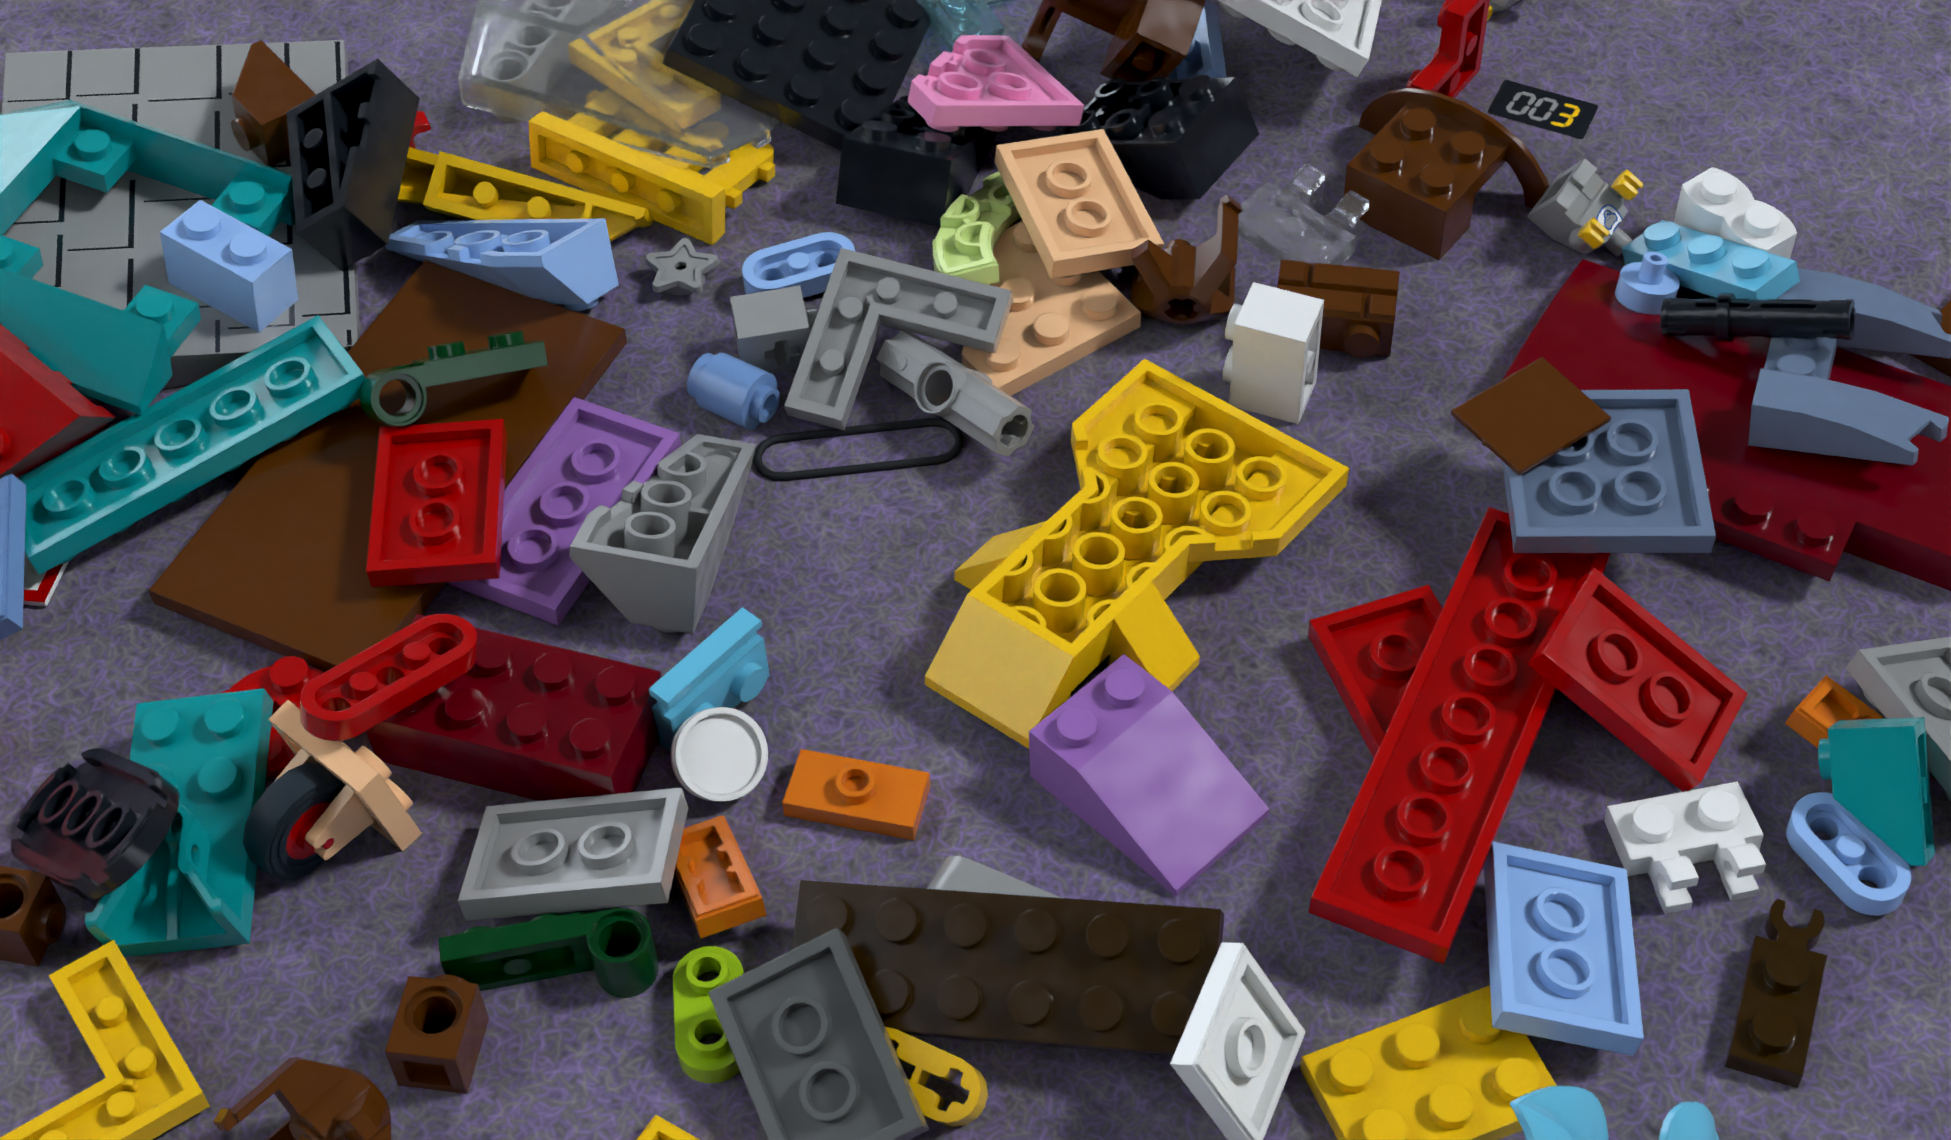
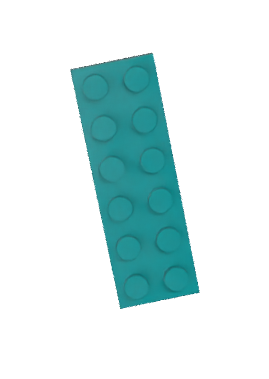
M320 316L313 317L147 407L142 415L134 414L18 477L19 480L26 484L25 554L39 575L57 565L69 562L78 553L115 533L127 530L136 521L169 503L183 499L194 489L225 472L239 468L245 461L280 442L293 438L301 430L330 414L346 409L359 399L360 387L366 379L363 372Z

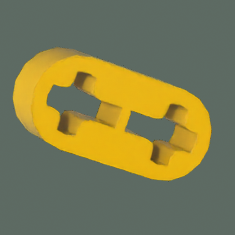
M885 1027L893 1046L894 1043L899 1044L896 1049L898 1058L915 1067L908 1081L924 1116L953 1127L967 1125L979 1117L985 1108L988 1091L986 1081L978 1069L965 1060L909 1034ZM958 1072L963 1073L960 1085L969 1091L968 1099L964 1104L952 1102L948 1106L947 1111H942L944 1098L925 1087L930 1074L944 1081L952 1082Z

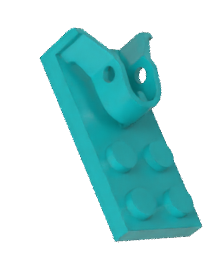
M264 688L136 704L129 760L155 770L172 783L179 792V807L170 830L150 859L123 885L102 896L93 912L85 913L87 929L103 945L114 940L123 956H142L250 944L257 866L246 853L243 845V836L246 821L255 803L265 792L271 722L268 719L272 716L274 701Z

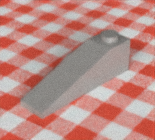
M696 434L658 462L657 474L644 484L632 481L622 489V500L611 508L599 505L587 515L570 545V558L630 623L651 626L658 631L666 633H694L708 603L753 463L756 444Z

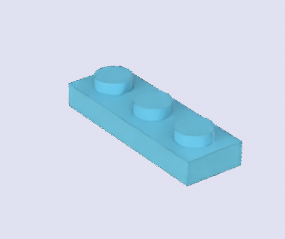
M1665 220L1650 225L1643 234L1622 248L1625 265L1642 262L1644 254L1647 252H1658L1665 255L1668 259L1666 268L1678 277L1680 286L1718 298L1721 293H1733L1736 299H1776L1800 282L1797 262L1795 260Z

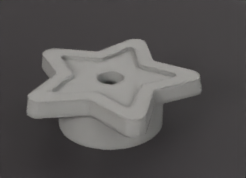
M682 238L670 251L648 253L645 263L656 272L653 281L654 292L666 291L673 295L683 296L701 293L706 280L705 273L717 267L720 261L715 254L696 252L691 241L688 238ZM679 267H686L685 269H682V270L676 269V268H679Z

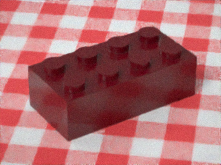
M416 614L412 623L426 616ZM475 628L477 632L476 662L468 672L366 731L374 754L384 763L537 801L635 792L659 740L652 709L657 700L649 694V688L662 677L661 672L658 670Z

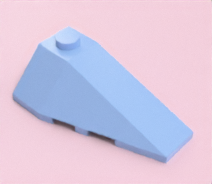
M605 218L418 220L392 233L386 245L387 250L421 262L427 260L530 298L540 299L552 304H563L564 308L572 311H582L595 307L599 304V297L619 285Z

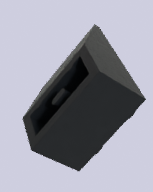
M1199 75L1191 79L1177 80L1155 77L1147 81L1125 82L1121 78L1107 81L1096 89L1095 97L1084 107L1080 125L1064 126L1065 128L1057 136L1104 129L1134 188L1158 199H1201L1259 135V132L1235 77L1210 78L1208 75Z
M902 96L899 100L892 103L891 108L883 109L842 138L836 204L941 226L940 218L947 211L948 207L961 194L968 195L998 132L990 131L980 126H959V129L954 132L933 129L926 124V120L907 102L908 96Z

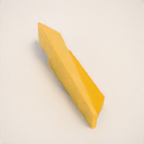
M409 147L397 200L398 202L422 204L430 211L462 220L605 218L610 242L637 227L644 228L650 226L653 221V216L644 207L439 151L437 155Z

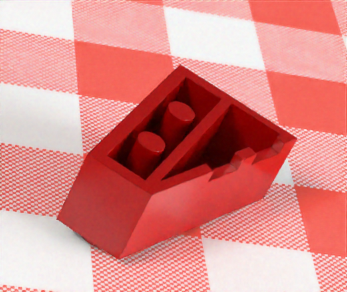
M1 324L0 479L11 473L17 478L81 444L116 418L104 407L94 405L71 386L73 382L61 372L53 371L28 351L30 347Z

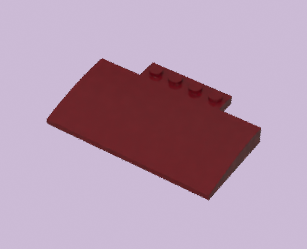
M1586 259L1580 261L1541 316L1503 379L1543 357L1579 390L1689 389L1716 534L1715 539L1829 582L1843 553L1847 552L1951 591V386L1836 347L1829 380L1876 391L1949 417L1947 436L1941 442L1921 435L1913 437L1910 442L1919 449L1918 459L1914 465L1750 446L1748 442L1752 401L1760 369L1765 367L1771 338L1747 336L1734 337L1732 342H1718L1716 337L1692 335L1664 337L1662 335L1663 328L1660 325L1661 314L1649 315L1638 313L1626 308L1617 300L1615 290L1620 271ZM1678 292L1676 298L1698 299Z

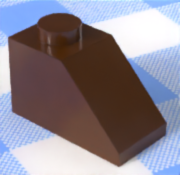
M262 40L251 44L232 92L236 119L231 121V127L239 145L245 151L252 150L265 165L271 167L290 158L286 112L316 94Z

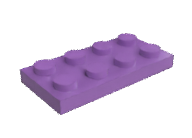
M573 397L504 490L500 578L449 582L450 585L559 626L590 582L586 574L570 558V545L585 518L599 505L611 508L622 500V489L632 481L644 484L656 475L658 462L681 446L680 433Z

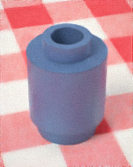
M703 354L694 363L688 376V394L696 399L697 405L700 408L746 429H755L761 422H768L778 409L780 393L777 390L776 377L729 354Z

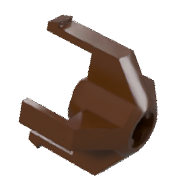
M1227 194L1220 198L1217 210L1216 235L1197 247L1192 246L1185 240L1174 239L1169 241L1163 250L1148 239L1132 249L1131 259L1135 265H1133L1131 303L1141 312L1142 316L1168 323L1185 325L1216 321L1229 315L1234 305L1236 268L1234 266L1237 264L1239 213L1243 211L1238 202Z
M291 1057L231 1109L221 1108L213 1121L220 1131L228 1132L274 1094L290 1114V1118L265 1140H391L389 1104L370 1079L353 1069L300 1057Z

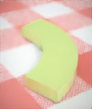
M999 171L986 177L983 180V188L972 195L961 194L940 218L941 227L932 242L935 272L987 285L1000 282L999 264L994 258L993 249L1002 233L1020 219L1021 216Z

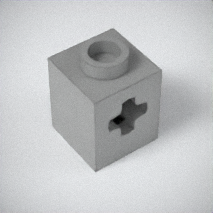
M794 286L730 297L740 360L771 374L797 370L817 315L816 308L805 309L801 287Z

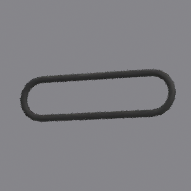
M922 418L847 426L845 430L829 428L783 433L770 436L760 442L755 450L753 463L756 470L763 477L773 481H792L938 465L949 462L958 456L963 448L964 436L961 429L943 418ZM930 426L948 429L955 438V444L951 450L945 454L930 457L792 472H774L764 466L762 462V456L766 449L782 442Z

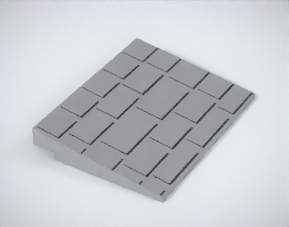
M344 40L265 43L315 94L320 93L348 76L347 48ZM252 43L15 52L5 54L1 114L73 100L265 165L252 150L245 151L239 145L231 127V121L236 119L232 92ZM290 158L271 167L291 173ZM126 171L107 193L55 176L3 234V236L40 248L43 266L32 279L121 310L128 306L144 285L198 302L201 321L170 358L173 376L162 389L190 385L317 315L320 316L347 352L360 338L357 262L341 271L296 233V222L293 226L280 222L269 237L292 249L298 300L260 333L171 285L168 282L160 231L199 200L209 205H212L215 200L130 171ZM85 396L88 400H95L94 398Z

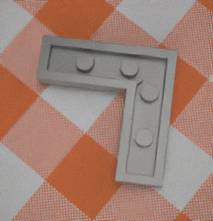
M840 248L784 405L787 416L845 430L881 325L996 353L1013 302L1012 291Z

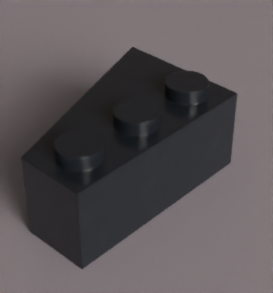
M378 58L286 112L296 233L341 271L359 260L371 256L388 244L420 100Z

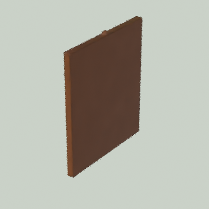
M1543 357L1451 410V415L1518 476L1611 421V417Z

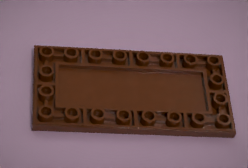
M424 260L347 353L366 378L369 374L379 369L412 364L411 360L428 358L427 347L431 345L464 341L465 351L488 347L487 336L512 331H523L525 341H544L548 362L546 366L425 387L427 403L424 412L416 421L408 424L419 425L504 419L507 431L506 489L573 397L582 400L587 397L627 344L625 328L540 299L530 298ZM396 379L391 380L380 391V405L388 414H394L402 409L406 401L405 388ZM358 399L346 409L330 414L301 430L293 438L265 450L149 589L154 604L283 656L300 657L307 662L308 666L323 672L330 670L410 625L416 614L422 615L446 582L371 588L366 567L380 427H390L393 425L371 419L362 409L360 399Z

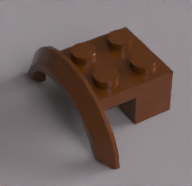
M1042 0L1023 40L1022 48L1039 63L1048 40L1063 12L1113 35L1100 75L1111 80L1121 78L1125 82L1147 81L1155 77L1167 78L1187 56L1206 0Z
M1403 88L1388 91L1375 98L1362 112L1358 127L1375 134V136L1347 164L1342 213L1440 260L1470 228L1475 194L1506 161L1513 169L1522 186L1525 206L1533 209L1549 187V184L1529 149L1518 137L1494 118L1466 102L1435 91Z

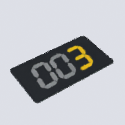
M1504 80L1488 113L1562 135L1583 139L1596 114L1598 105Z

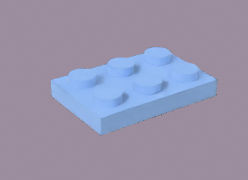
M1493 842L1484 865L1492 1028L1633 1056L1644 1040L1627 869Z

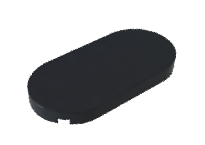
M101 748L83 752L81 756H83L82 758L86 762L77 768L67 763L65 766L59 767L41 784L27 802L18 818L20 820L17 828L24 832L22 838L11 840V852L15 858L31 870L41 872L59 886L81 898L89 900L100 898L114 891L142 868L170 830L178 811L180 798L178 789L155 770Z

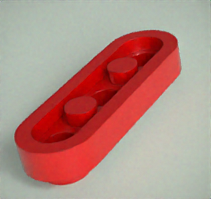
M452 614L429 615L313 678L303 687L300 694V718L303 727L311 735L323 740H348L362 734L468 672L476 662L477 632L474 626L466 619Z

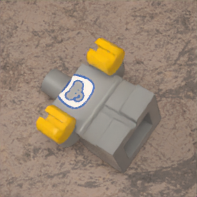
M1584 158L1555 177L1527 217L1553 240L1579 253L1588 254L1604 245L1618 257L1622 254V248L1633 240L1618 227L1628 212L1623 204L1624 199L1626 201L1632 200L1639 193L1637 189L1643 187V183L1628 169L1623 171L1615 180L1609 183L1604 182L1595 173L1597 168Z

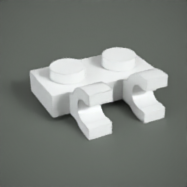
M1738 781L1607 806L1604 822L1624 869H1627V876L1648 873L1664 914L1691 909L1693 901L1687 891V887L1697 886L1699 876L1693 866L1695 863L1714 860L1730 901L1758 895L1759 887L1753 875L1764 873L1766 863L1759 851L1764 834Z

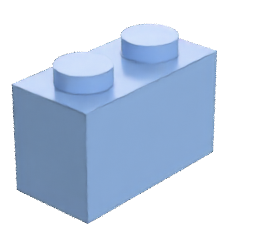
M199 200L160 231L168 282L260 333L298 300L292 249L206 202Z

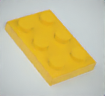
M1490 985L1304 1055L1301 1058L1300 1070L1337 1140H1499L1522 1131V1127L1510 1106L1513 1100L1541 1088L1557 1086L1526 1034L1492 1028Z

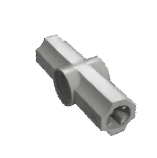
M900 330L895 337L884 341L876 358L880 364V376L913 397L922 411L943 417L1002 456H1010L1014 450L1026 445L1035 427L1031 421L1032 410L994 386L991 379L985 373L963 366L909 331Z

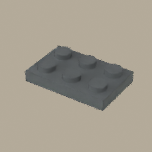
M838 928L708 992L768 1140H910L929 1130L846 936Z

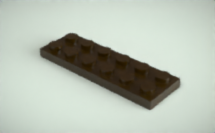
M800 880L792 950L835 928L841 930L846 936L884 1026L900 1030L909 1035L1174 1056L1222 943L1224 913L1221 909Z

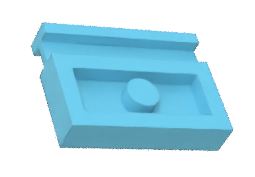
M743 607L649 688V694L657 700L652 709L659 743L670 752L673 738L678 728L687 718L705 709L715 707L734 708L741 701L748 702L754 699L763 689L767 678L770 676L765 641L763 637L757 634V631L762 627V621Z

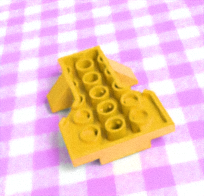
M1143 359L1072 423L1071 446L1081 490L1047 521L993 536L955 570L954 580L971 591L963 601L925 675V685L1028 749L1029 731L1070 698L1071 692L1109 654V666L1125 654L1173 692L1199 665L1200 655L1166 604L1165 599L1204 561L1277 556L1346 487L1350 468L1158 365Z

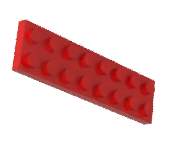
M1488 507L1311 896L1308 913L1438 963H1445L1492 844L1498 834L1557 690L1556 687L1531 668L1528 663L1578 580L1593 567L1604 575L1611 553H1514L1509 513Z

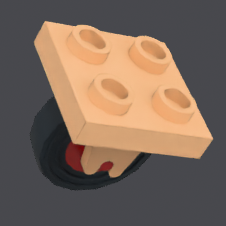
M289 700L268 719L294 752L295 756L255 803L245 824L243 845L250 860L262 871L281 881L298 880L312 873L368 826H372L401 851L406 849L422 834L407 812L414 803L402 789L388 779L392 775L391 770L367 747L362 745L354 752L343 741H328L311 735L301 723L300 709Z

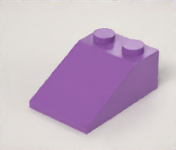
M1125 654L1029 731L1030 777L1174 896L1180 894L1269 815L1268 806L1176 695Z

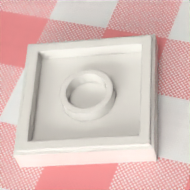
M1221 943L1170 1065L1227 1140H1263L1304 1038L1305 1030L1243 943Z

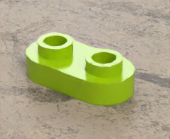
M717 946L700 947L687 953L678 962L673 974L675 1048L679 1064L689 1077L702 1083L723 1082L740 1072L708 992L743 975L744 971L736 955L725 948ZM705 972H716L719 974L712 981L703 982L698 980V977ZM716 1033L722 1036L714 1044L707 1045L699 1042L707 1034Z

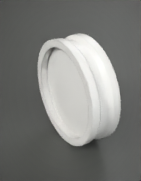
M728 707L709 708L691 715L678 728L671 745V765L679 783L692 795L706 801H731L746 795L760 782L767 767L768 746L759 725L744 712Z

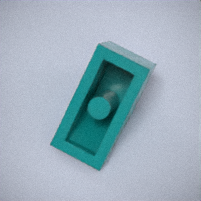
M1925 717L1839 720L1828 728V738L1820 739L1818 745L1820 775L1822 780H1832L1833 799L1910 866H1926L1935 855Z

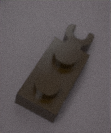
M1776 899L1771 906L1765 923V931L1769 939L1755 935L1751 946L1725 1067L1798 1088L1804 1073L1827 955L1810 950L1815 947L1819 940L1825 919L1822 911L1814 909L1807 927H1791L1783 918L1786 901Z

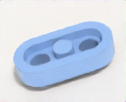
M823 232L758 250L752 253L742 266L746 294L794 286L801 287L803 298L825 292L840 248L855 251V247L847 237L841 234Z
M1818 792L1802 797L1795 804L1786 829L1787 839L1792 849L1839 899L1854 911L1865 915L1879 916L1896 910L1901 905L1911 882L1909 864L1833 799V794ZM1812 831H1822L1828 834L1832 840H1821ZM1860 880L1872 881L1880 889L1868 887Z

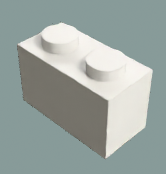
M1253 282L1243 305L1235 303L1232 306L1225 329V339L1233 341V346L1229 349L1222 375L1223 381L1230 382V405L1299 424L1316 384L1324 300Z

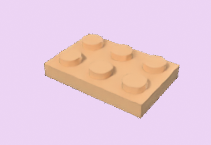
M1104 129L996 145L994 163L1051 279L1135 265L1131 259L1132 249L1148 239L1163 249L1164 242Z

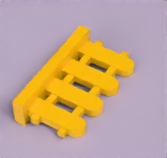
M611 88L604 93L597 90L593 91L587 96V105L570 118L562 115L556 117L541 111L528 121L531 168L587 192L644 207L653 216L654 221L710 245L716 243L725 233V206L735 210L742 204V193L759 179L769 182L775 177L774 148L769 143L755 140L746 142L738 149L728 145L727 127L718 122H705L693 130L687 128L679 133L645 110L640 109L639 106ZM623 123L629 125L614 137L608 135ZM668 141L674 143L661 155L652 154ZM711 161L719 162L706 175L698 173Z

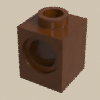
M0 865V960L38 967L48 945L56 943L63 933L66 923V907L51 880L41 872Z
M438 975L433 979L408 976L385 1049L386 1057L398 1086L468 1094L489 1021L478 984L469 983L465 979L453 975ZM451 1025L443 1032L429 1034L430 1031L438 1026Z

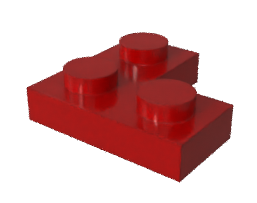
M1446 0L1437 19V26L1442 28L1440 44L1435 51L1433 59L1423 70L1417 69L1413 72L1405 88L1435 91L1456 98L1480 71L1490 0Z

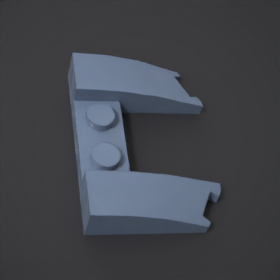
M1798 268L1800 282L1779 296L1778 299L1819 301L1853 299L1856 312L1854 335L1852 340L1771 338L1765 367L1760 369L1752 401L1748 445L1914 465L1918 459L1919 449L1910 440L1916 435H1921L1941 442L1947 436L1949 417L1876 391L1829 379L1837 346L1951 358V334L1945 333L1941 328L1942 313L1938 309L1879 285L1834 273Z

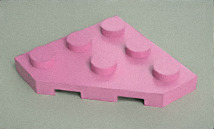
M961 35L955 40L951 53L942 52L930 64L927 76L919 74L912 80L907 101L926 120L928 126L944 132L957 131L959 126H980L997 132L1006 131L1008 126H1029L1041 131H1053L1057 126H1079L1084 109L1082 102L1008 35Z

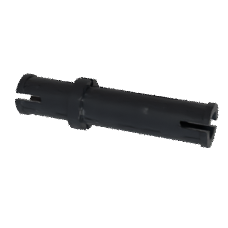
M1721 293L1718 299L1665 297L1661 307L1660 325L1663 328L1662 335L1664 337L1685 335L1716 337L1718 342H1732L1734 337L1747 336L1852 340L1855 330L1856 312L1853 299L1831 301L1800 299L1749 300L1736 299L1733 293Z

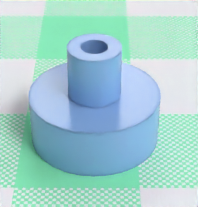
M1647 252L1644 254L1642 262L1625 265L1621 269L1615 290L1617 300L1626 308L1638 313L1649 315L1661 314L1664 298H1676L1680 286L1678 277L1666 268L1667 257L1658 252Z

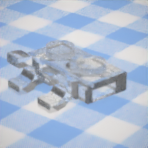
M1307 163L1282 189H1279L1270 182H1266L1241 204L1243 211L1239 213L1238 235L1280 262L1283 259L1312 264L1341 265L1356 252V240L1368 232V224L1360 220L1359 217L1369 209V201L1351 190L1328 215L1324 217L1316 210L1324 204V197L1316 193L1315 190L1325 182V174Z

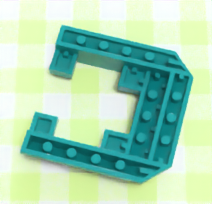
M73 100L0 114V324L30 347L28 351L51 370L61 372L72 381L71 386L81 394L142 415L173 376L170 358L201 321L199 303L144 285L128 306L121 310L32 279L43 266L40 248L3 236V234L55 176L107 193L126 171H130L214 199L215 202L211 206L269 236L280 222L291 226L295 223L292 174Z

